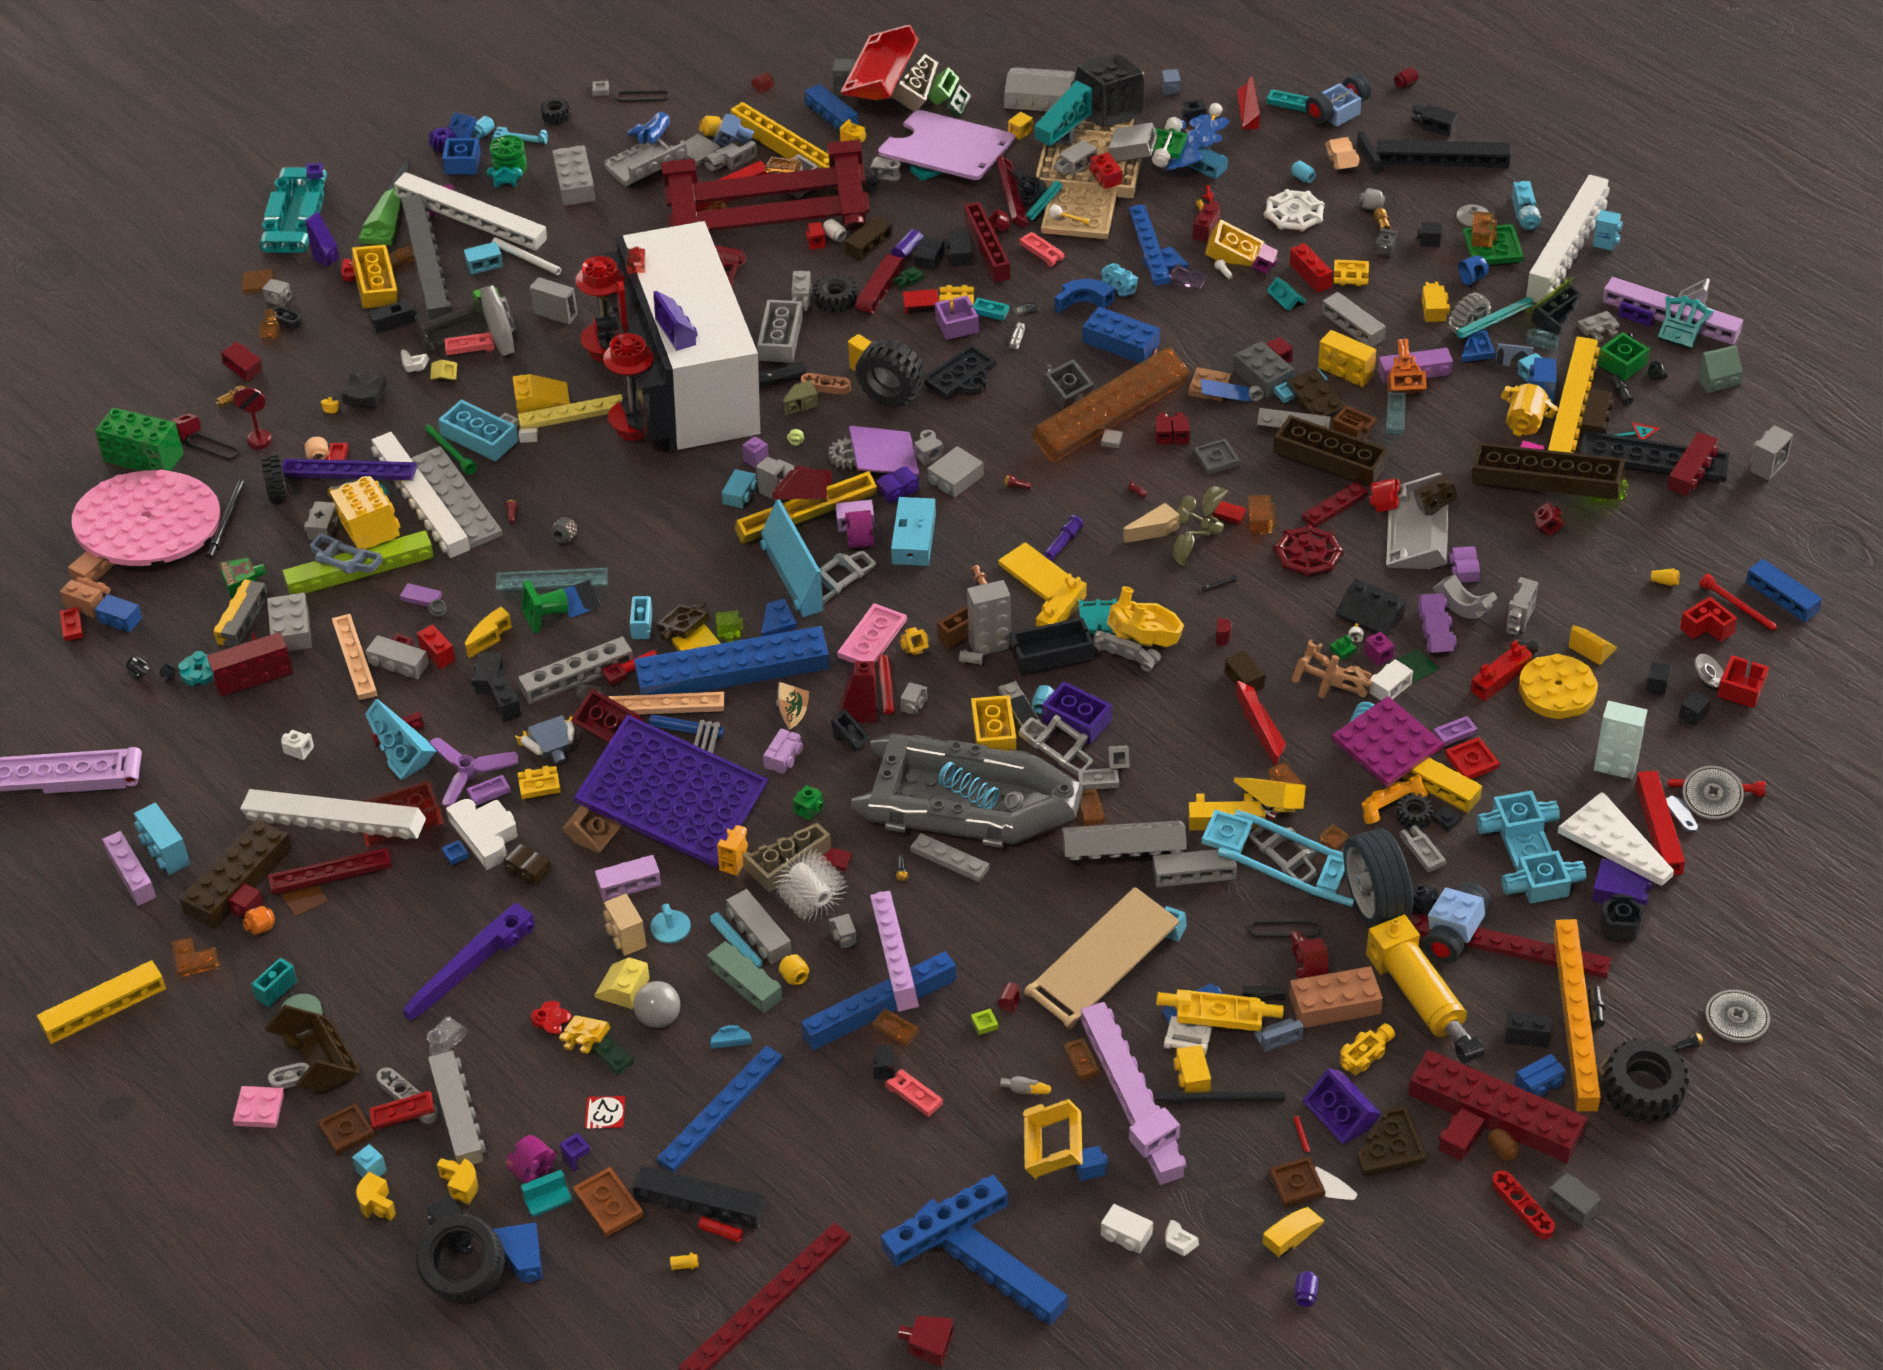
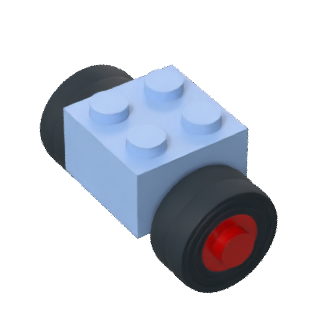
M1354 73L1344 79L1343 85L1339 83L1322 93L1319 92L1310 96L1305 102L1309 118L1316 124L1329 121L1337 127L1358 116L1361 112V103L1371 96L1370 83L1363 74Z
M1462 882L1457 886L1456 890L1445 887L1428 914L1430 932L1425 938L1424 947L1434 959L1444 963H1452L1457 960L1462 952L1464 942L1468 943L1491 903L1490 895L1483 887L1473 882Z

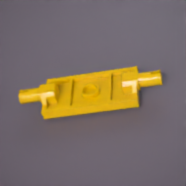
M1178 989L1176 994L1157 992L1156 1005L1175 1007L1178 1023L1261 1031L1263 1017L1280 1019L1283 1017V1005L1264 1004V1002L1260 1001V998Z

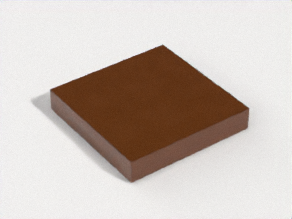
M356 1103L317 1122L336 1156L375 1137L373 1129Z
M1310 1156L1269 1168V1175L1284 1207L1325 1196V1189Z

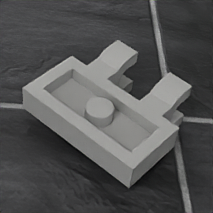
M1608 311L1577 321V327L1586 336L1592 335L1598 342L1604 340L1601 333L1605 329L1612 337L1618 336L1619 333L1615 329L1619 327V323Z

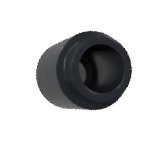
M864 170L866 184H862V188L872 191L878 185V178Z

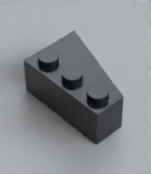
M1568 284L1535 307L1531 322L1553 340L1557 341L1577 310L1583 293L1573 285Z

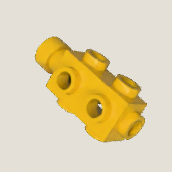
M1384 1023L1377 1029L1376 1033H1373L1371 1030L1367 1033L1360 1032L1352 1045L1346 1044L1341 1049L1340 1064L1342 1067L1355 1076L1361 1071H1366L1374 1060L1380 1059L1385 1054L1386 1042L1395 1037L1393 1028Z

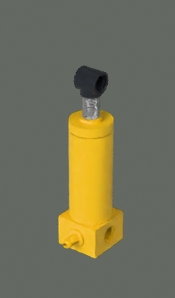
M1401 915L1370 928L1366 949L1367 957L1380 975L1389 972L1433 1035L1436 1037L1449 1035L1455 1043L1456 1055L1463 1064L1484 1056V1047L1478 1037H1472L1467 1034L1462 1027L1467 1018L1466 1010L1419 948L1420 934L1406 915Z

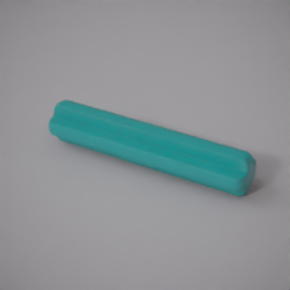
M1054 181L1027 212L1026 216L1029 220L1033 221L1061 190L1063 185L1060 181Z

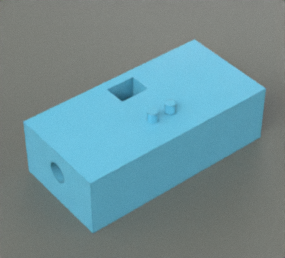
M899 497L891 547L892 564L929 566L936 517L935 499Z

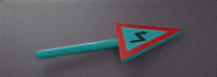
M1631 422L1634 432L1615 435L1624 437L1637 435L1638 439L1646 440L1661 428Z

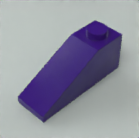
M315 212L305 220L313 260L329 267L339 259L337 244L320 214Z

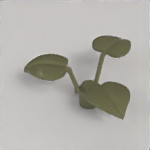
M1216 486L1207 490L1202 501L1204 506L1202 511L1208 518L1204 519L1192 513L1196 507L1194 497L1187 495L1182 498L1176 511L1180 514L1179 525L1186 524L1190 516L1202 521L1201 527L1204 531H1187L1185 535L1181 534L1178 536L1173 546V556L1180 565L1185 566L1186 559L1194 545L1193 535L1209 536L1211 533L1218 536L1221 534L1223 523L1214 518L1212 514L1228 490Z

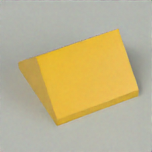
M1575 625L1571 628L1568 647L1599 665L1617 649L1615 645L1587 629Z

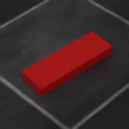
M430 1090L369 1108L373 1130L435 1112Z

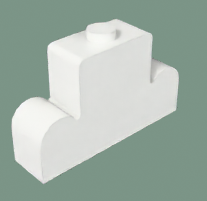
M464 799L446 808L448 821L486 870L504 861L503 859L507 856L505 843L517 838L518 834L512 813L506 811L498 800H494L476 809L475 803L472 800Z

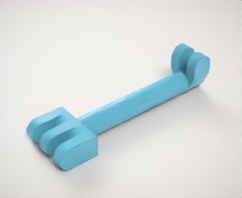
M497 127L492 136V140L503 135H514L523 141L547 144L548 138L546 130H541L539 136L509 133L505 127Z

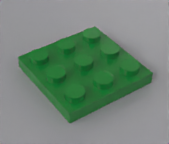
M1513 224L1463 228L1462 234L1470 257L1482 256L1488 265L1523 262L1524 256Z

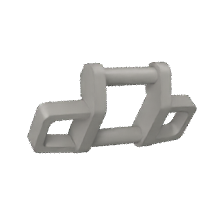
M864 551L851 556L842 553L836 554L834 559L819 568L821 583L830 590L827 595L822 596L823 604L839 594L841 589L851 582L862 578L865 574L875 569L876 562ZM862 558L869 565L862 569L854 561ZM836 565L845 566L851 574L838 583L826 573Z
M1058 715L1053 717L1048 727L1032 717L1029 718L1020 728L1018 734L1037 750L1040 749L1059 762L1062 768L1078 776V770H1088L1091 767L1093 759L1081 750L1088 739L1086 734H1081L1063 722L1062 718ZM1029 726H1034L1042 731V733L1034 739L1025 730ZM1057 727L1077 740L1064 757L1044 743ZM1075 756H1078L1086 763L1082 769L1070 764Z
M1261 826L1249 834L1250 841L1263 854H1267L1278 864L1284 874L1304 883H1308L1316 877V869L1310 862L1318 856L1316 850ZM1292 827L1285 828L1296 833V831ZM1263 831H1269L1273 834L1263 843L1256 839ZM1291 840L1302 851L1286 862L1273 849L1281 842ZM1305 863L1310 872L1302 879H1299L1293 871Z

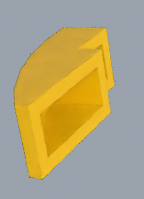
M499 607L490 613L470 633L465 642L466 653L469 658L499 642L500 634L512 628L510 614L503 607Z
M1308 1207L1300 1209L1283 1218L1263 1233V1244L1280 1257L1290 1247L1294 1249L1320 1227L1324 1220Z

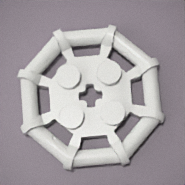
M1285 189L1284 192L1273 197L1270 196L1266 200L1267 206L1264 217L1272 221L1280 230L1291 229L1304 232L1305 229L1315 224H1321L1323 221L1322 216L1325 204L1315 198L1310 191L1301 192Z

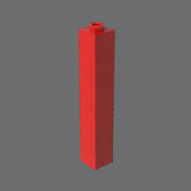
M1637 772L1635 787L1653 847L1674 870L1673 876L1683 875L1685 859L1658 772Z

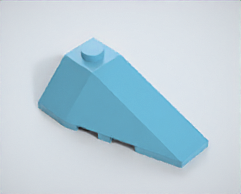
M375 699L365 715L374 734H377L381 743L379 746L388 758L387 763L401 780H404L426 766L436 750L423 736L380 700Z

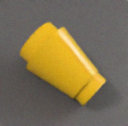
M1673 568L1652 571L1651 582L1671 587L1678 585L1679 570Z

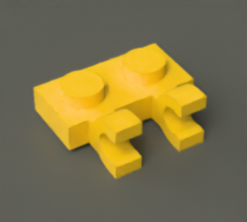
M575 1015L559 1039L566 1041L564 1044L565 1049L572 1050L575 1043L582 1045L580 1051L588 1054L593 1043H600L611 1027L606 1021Z

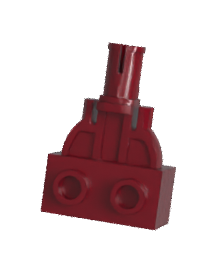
M1293 931L1290 934V940L1293 943L1292 950L1298 963V968H1296L1297 979L1329 974L1328 950L1322 938L1309 940L1300 931Z

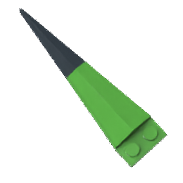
M408 159L404 162L363 224V229L358 237L359 243L393 244L396 237L401 198L395 195L394 183L405 172L407 173Z

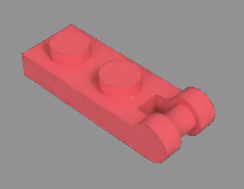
M1033 232L1019 239V245L1044 260L1049 267L1055 265L1057 261L1064 259L1062 251Z
M491 333L444 339L447 355L479 350L491 352L495 349Z
M902 1069L895 1073L893 1079L890 1078L885 1082V1086L890 1092L898 1094L927 1117H930L943 1105L942 1098Z

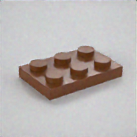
M611 1167L573 1187L574 1194L605 1237L644 1217L643 1210Z

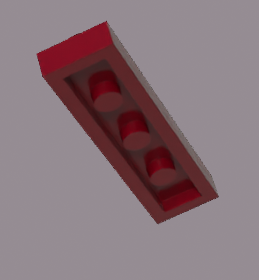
M1354 482L1304 512L1302 520L1316 528L1368 497V490L1359 483Z

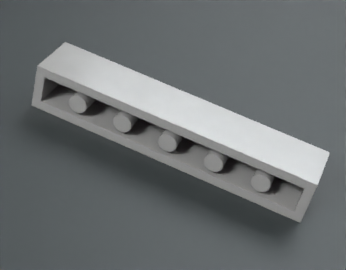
M453 1050L428 1057L457 1163L460 1165L464 1159H467L473 1165L484 1162L482 1153H485L486 1150L483 1140H478L477 1137L481 1136L478 1123H473L476 1115L474 1107H469L468 1103L472 1102L469 1090L464 1091L463 1088L467 1084L464 1074H459V1070H462L460 1059L455 1058Z

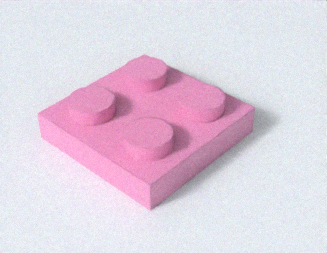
M242 1086L233 1118L234 1126L276 1128L285 1094L284 1089Z

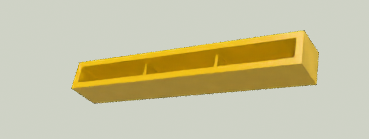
M868 471L828 486L827 499H793L782 504L793 524L796 525L836 510L835 503L854 502L874 495L877 486ZM773 507L737 520L735 531L742 544L762 537L761 532Z

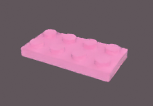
M873 604L837 652L838 658L852 663L855 661H874L876 664L880 655L884 653L906 623L907 615Z

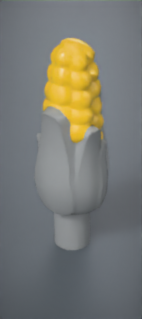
M1021 1076L1013 1077L1012 1079L1001 1078L1000 1086L1008 1087L1011 1091L1018 1094L1039 1095L1051 1092L1049 1085L1038 1082V1080Z

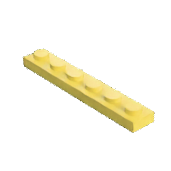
M619 394L517 415L521 429L538 428L606 415L611 407L621 402L623 398Z

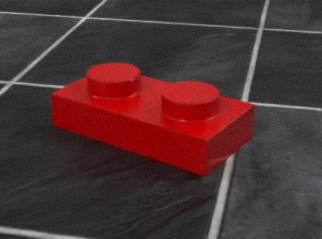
M79 608L60 610L64 641L84 638Z

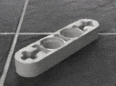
M382 1068L377 1072L378 1085L395 1100L421 1093L391 1068ZM398 1087L406 1088L402 1093L395 1092ZM434 1104V1113L417 1118L426 1124L435 1122L439 1116L437 1106Z

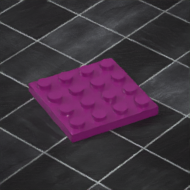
M1389 696L1332 734L1331 739L1386 787L1441 750L1444 742Z

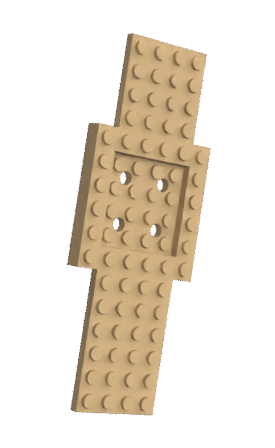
M1086 118L1075 127L1073 144L1054 143L1052 146L1043 145L1036 176L1045 182L1046 191L1056 180L1060 181L1063 187L1046 206L1041 233L1108 239L1117 197L1134 198L1142 157L1116 161L1123 171L1122 184L1104 189L1101 184L1097 183L1095 176L1090 173L1089 167L1072 176L1069 173L1062 175L1054 169V164L1059 160L1061 152L1082 140L1096 147L1097 155L1109 152L1108 146L1111 144V137L1114 134L1115 128L1133 126L1134 119L1117 125L1102 127ZM1055 204L1062 208L1063 213L1083 219L1088 218L1089 223L1085 225L1081 221L1065 216L1057 219L1049 217V212L1052 205Z

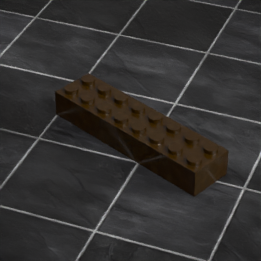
M1480 442L1472 465V483L1616 500L1619 499L1625 476L1624 458Z

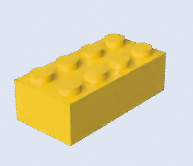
M386 245L352 248V265L363 308L383 307L397 303V287Z

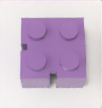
M968 295L953 299L952 315L950 299L935 303V319L946 340L979 332L978 315L974 307H972Z

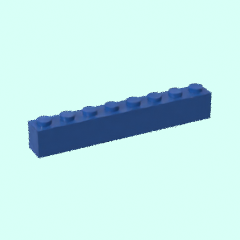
M946 951L910 968L917 999L957 980L956 964ZM889 978L801 1021L802 1037L811 1050L814 1051L897 1010L891 979Z
M931 1199L914 1217L920 1215L928 1208L937 1206L939 1203ZM971 1226L936 1245L948 1251L955 1260L959 1259L970 1271L980 1274L987 1283L998 1287L1005 1296H1010L1017 1301L1020 1307L1030 1310L1038 1320L1045 1321L1050 1326L1068 1308V1295Z

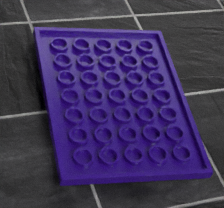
M627 714L575 795L574 802L717 868L719 865L718 842L720 839L727 840V829L733 830L736 825H743L767 785L768 779Z

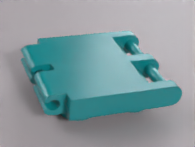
M1116 598L1112 599V601H1099V599H1095V601L1083 602L1079 600V616L1084 618L1090 634H1095L1098 630L1106 634L1114 633L1107 624L1111 605L1106 604H1115Z

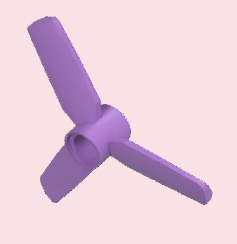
M434 738L430 741V745L450 764L457 766L458 770L441 803L444 808L456 802L466 782L474 779L476 772L483 773L518 764V755L515 751L482 756L473 760L469 755H461L441 738Z

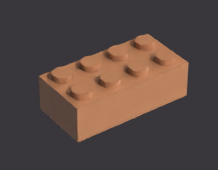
M1371 966L1290 981L1289 998L1297 1021H1301L1303 1028L1379 1015L1382 1012L1383 997Z

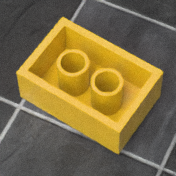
M1330 330L1323 337L1319 346L1318 368L1361 387H1364L1373 378L1376 361L1375 348L1333 330Z
M1010 695L971 698L976 744L987 745V748L999 750H1016V734Z

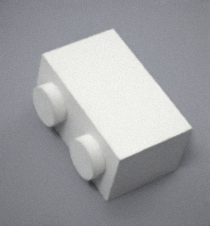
M1395 659L1390 664H1386L1377 675L1374 674L1371 677L1372 683L1369 693L1379 700H1383L1387 696L1393 700L1412 684L1413 670Z
M1115 1204L1112 1205L1101 1223V1236L1110 1242H1116L1127 1250L1135 1251L1139 1254L1152 1236V1221Z

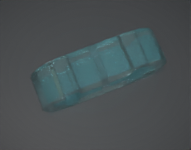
M1530 329L1527 331L1526 342L1543 349L1555 350L1558 348L1559 337L1556 334L1543 330Z

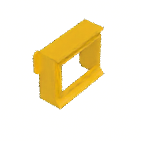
M1069 1099L1048 1107L1039 1104L1023 1112L1025 1169L1035 1179H1038V1176L1073 1164L1082 1165L1081 1111ZM1069 1118L1070 1149L1059 1151L1042 1159V1128Z

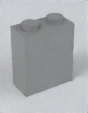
M1153 123L1115 128L1114 134L1111 137V144L1108 147V151L1113 159L1121 161L1151 156L1157 138Z
M539 277L531 284L530 293L534 314L565 324H570L578 315L574 288Z
M956 446L927 468L928 482L955 498L984 476V463Z

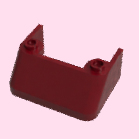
M794 466V470H790L772 491V499H827V487L832 485V471H827V469L809 470V467Z

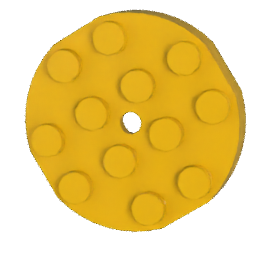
M1553 654L1537 657L1525 665L1520 674L1518 688L1525 705L1532 711L1545 717L1564 719L1579 716L1592 707L1596 699L1598 683L1588 665L1573 657Z

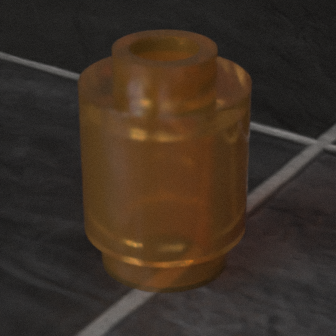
M1497 1128L1489 1134V1144L1502 1160H1512L1518 1155L1519 1145L1506 1130Z

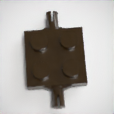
M700 600L693 606L679 604L656 623L658 630L664 631L660 634V638L665 641L673 634L684 638L690 636L710 618L709 612L701 610L706 606L705 601Z

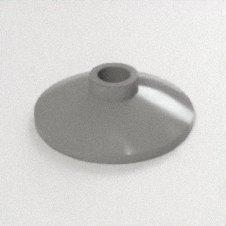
M1465 205L1457 211L1456 218L1464 226L1481 227L1489 222L1490 213L1486 208L1479 205Z
M1699 654L1695 658V667L1700 679L1711 687L1719 688L1720 680L1724 673L1722 668L1709 655Z

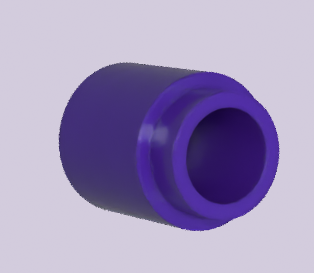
M1304 1271L1296 1277L1294 1298L1300 1306H1313L1317 1299L1319 1278L1314 1273Z

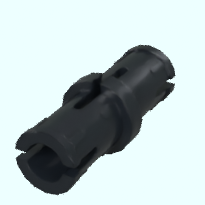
M1612 375L1610 383L1614 387L1615 394L1620 397L1623 405H1631L1634 399L1629 393L1628 386L1623 383L1620 375Z
M1262 984L1261 986L1243 985L1242 988L1243 997L1260 998L1261 1001H1266V999L1285 1000L1284 986L1266 987V984Z
M1593 986L1588 989L1590 1001L1588 1008L1589 1012H1591V1025L1594 1028H1601L1605 1025L1603 1013L1605 1004L1602 1002V989L1598 986Z

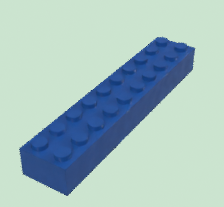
M822 626L634 659L640 695L697 693L830 669L829 653Z

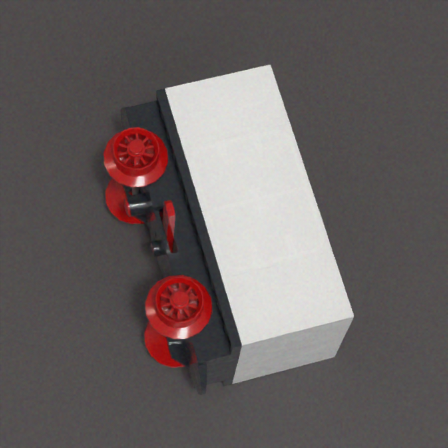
M705 221L616 237L617 251L594 254L593 257L584 261L582 270L576 276V286L583 293L596 296L600 317L593 318V324L584 329L581 334V344L588 350L591 358L604 362L607 369L622 376L628 395L621 402L611 407L608 412V422L616 429V433L621 438L630 441L644 438L645 442L666 439L670 451L760 434L758 352ZM657 290L675 300L678 306L682 307L684 315L688 316L690 324L697 330L698 337H696L695 346L678 351L674 349L655 320L653 291Z

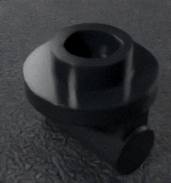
M1653 361L1649 365L1647 372L1650 378L1657 379L1661 377L1664 380L1668 377V374L1663 370L1661 362Z

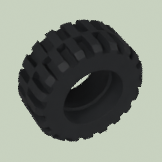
M879 339L871 342L855 365V376L858 385H861L862 391L866 392L868 397L875 399L877 403H884L885 406L893 405V407L906 405L914 399L924 383L925 368L921 364V358L917 357L916 352L913 349L910 350L908 345L901 344L897 340ZM884 369L889 370V371L892 372L896 377L890 375V374H889L888 372H886Z
M1634 1038L1633 1042L1630 1040L1622 1042V1046L1618 1045L1613 1050V1053L1610 1054L1603 1074L1602 1087L1606 1091V1099L1612 1101L1611 1106L1615 1110L1619 1109L1621 1111L1620 1114L1625 1117L1627 1115L1633 1117L1632 1120L1635 1121L1642 1119L1644 1122H1651L1655 1119L1658 1122L1663 1120L1664 1116L1669 1118L1674 1114V1111L1680 1108L1689 1083L1688 1067L1683 1063L1684 1059L1682 1056L1676 1054V1050L1671 1046H1665V1043L1660 1040L1655 1042L1652 1038H1646V1040ZM1632 1071L1652 1073L1660 1079L1664 1086L1658 1089L1642 1088L1629 1078L1628 1073Z

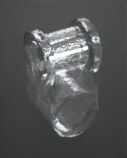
M451 1017L444 1018L427 1035L431 1055L445 1053L456 1043L460 1042L466 1034V1027Z

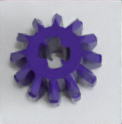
M440 127L430 132L429 144L433 151H444L446 138H456L452 128Z

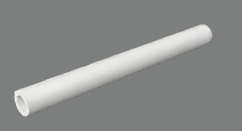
M495 237L492 240V243L496 242L498 247L555 275L561 273V268L499 238Z

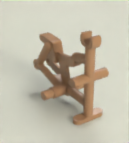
M1309 640L1303 658L1298 660L1293 673L1292 681L1294 683L1299 682L1302 672H1307L1323 679L1318 693L1320 698L1324 699L1330 686L1357 693L1361 697L1367 696L1368 692L1363 685H1371L1372 681L1370 679L1372 674L1361 669L1359 666H1350L1346 669L1337 665L1339 661L1338 656L1332 655L1329 661L1327 656L1320 653L1322 644L1315 645L1312 643L1313 640ZM1311 658L1320 661L1322 666L1325 665L1327 667L1326 671L1309 665ZM1344 680L1352 681L1356 687L1343 684L1342 682Z

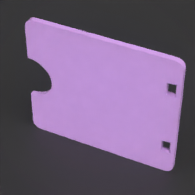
M916 110L903 123V127L912 130L913 134L905 138L889 137L878 149V154L882 157L972 180H979L997 161L996 158L1002 155L1015 141V134L923 110Z

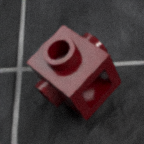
M1549 502L1534 512L1537 527L1550 536L1564 526L1561 517L1562 511L1559 507L1553 506Z

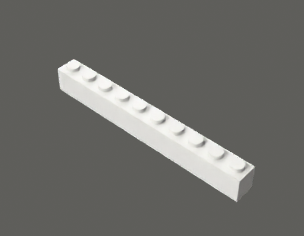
M405 172L394 183L395 195L399 198L421 194L422 200H426L427 209L537 251L547 240L546 227L415 175Z
M392 432L372 439L373 447H371V451L374 457H378L379 461L413 462ZM418 468L413 481L393 480L397 489H401L404 499H408L412 510H416L419 520L424 521L427 531H431L435 542H439L443 553L446 552L452 558L470 550L467 535Z
M249 789L240 808L246 815V818L253 822L258 818L271 824L275 822L284 825H299L301 827L310 826L318 829L327 828L335 831L345 830L352 833L362 832L369 835L379 834L386 837L397 836L403 839H417L426 820L419 808L254 789Z

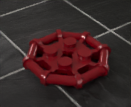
M1308 524L1306 527L1285 530L1279 542L1273 547V551L1278 555L1282 563V568L1304 574L1305 577L1325 571L1331 572L1344 552L1333 532L1312 527L1311 524ZM1311 534L1316 535V536H1318V537H1321V538H1323V539H1319V538L1313 537V536H1311ZM1288 541L1291 542L1289 547H1285ZM1330 543L1332 549H1328L1326 545ZM1285 554L1291 556L1292 558H1287Z

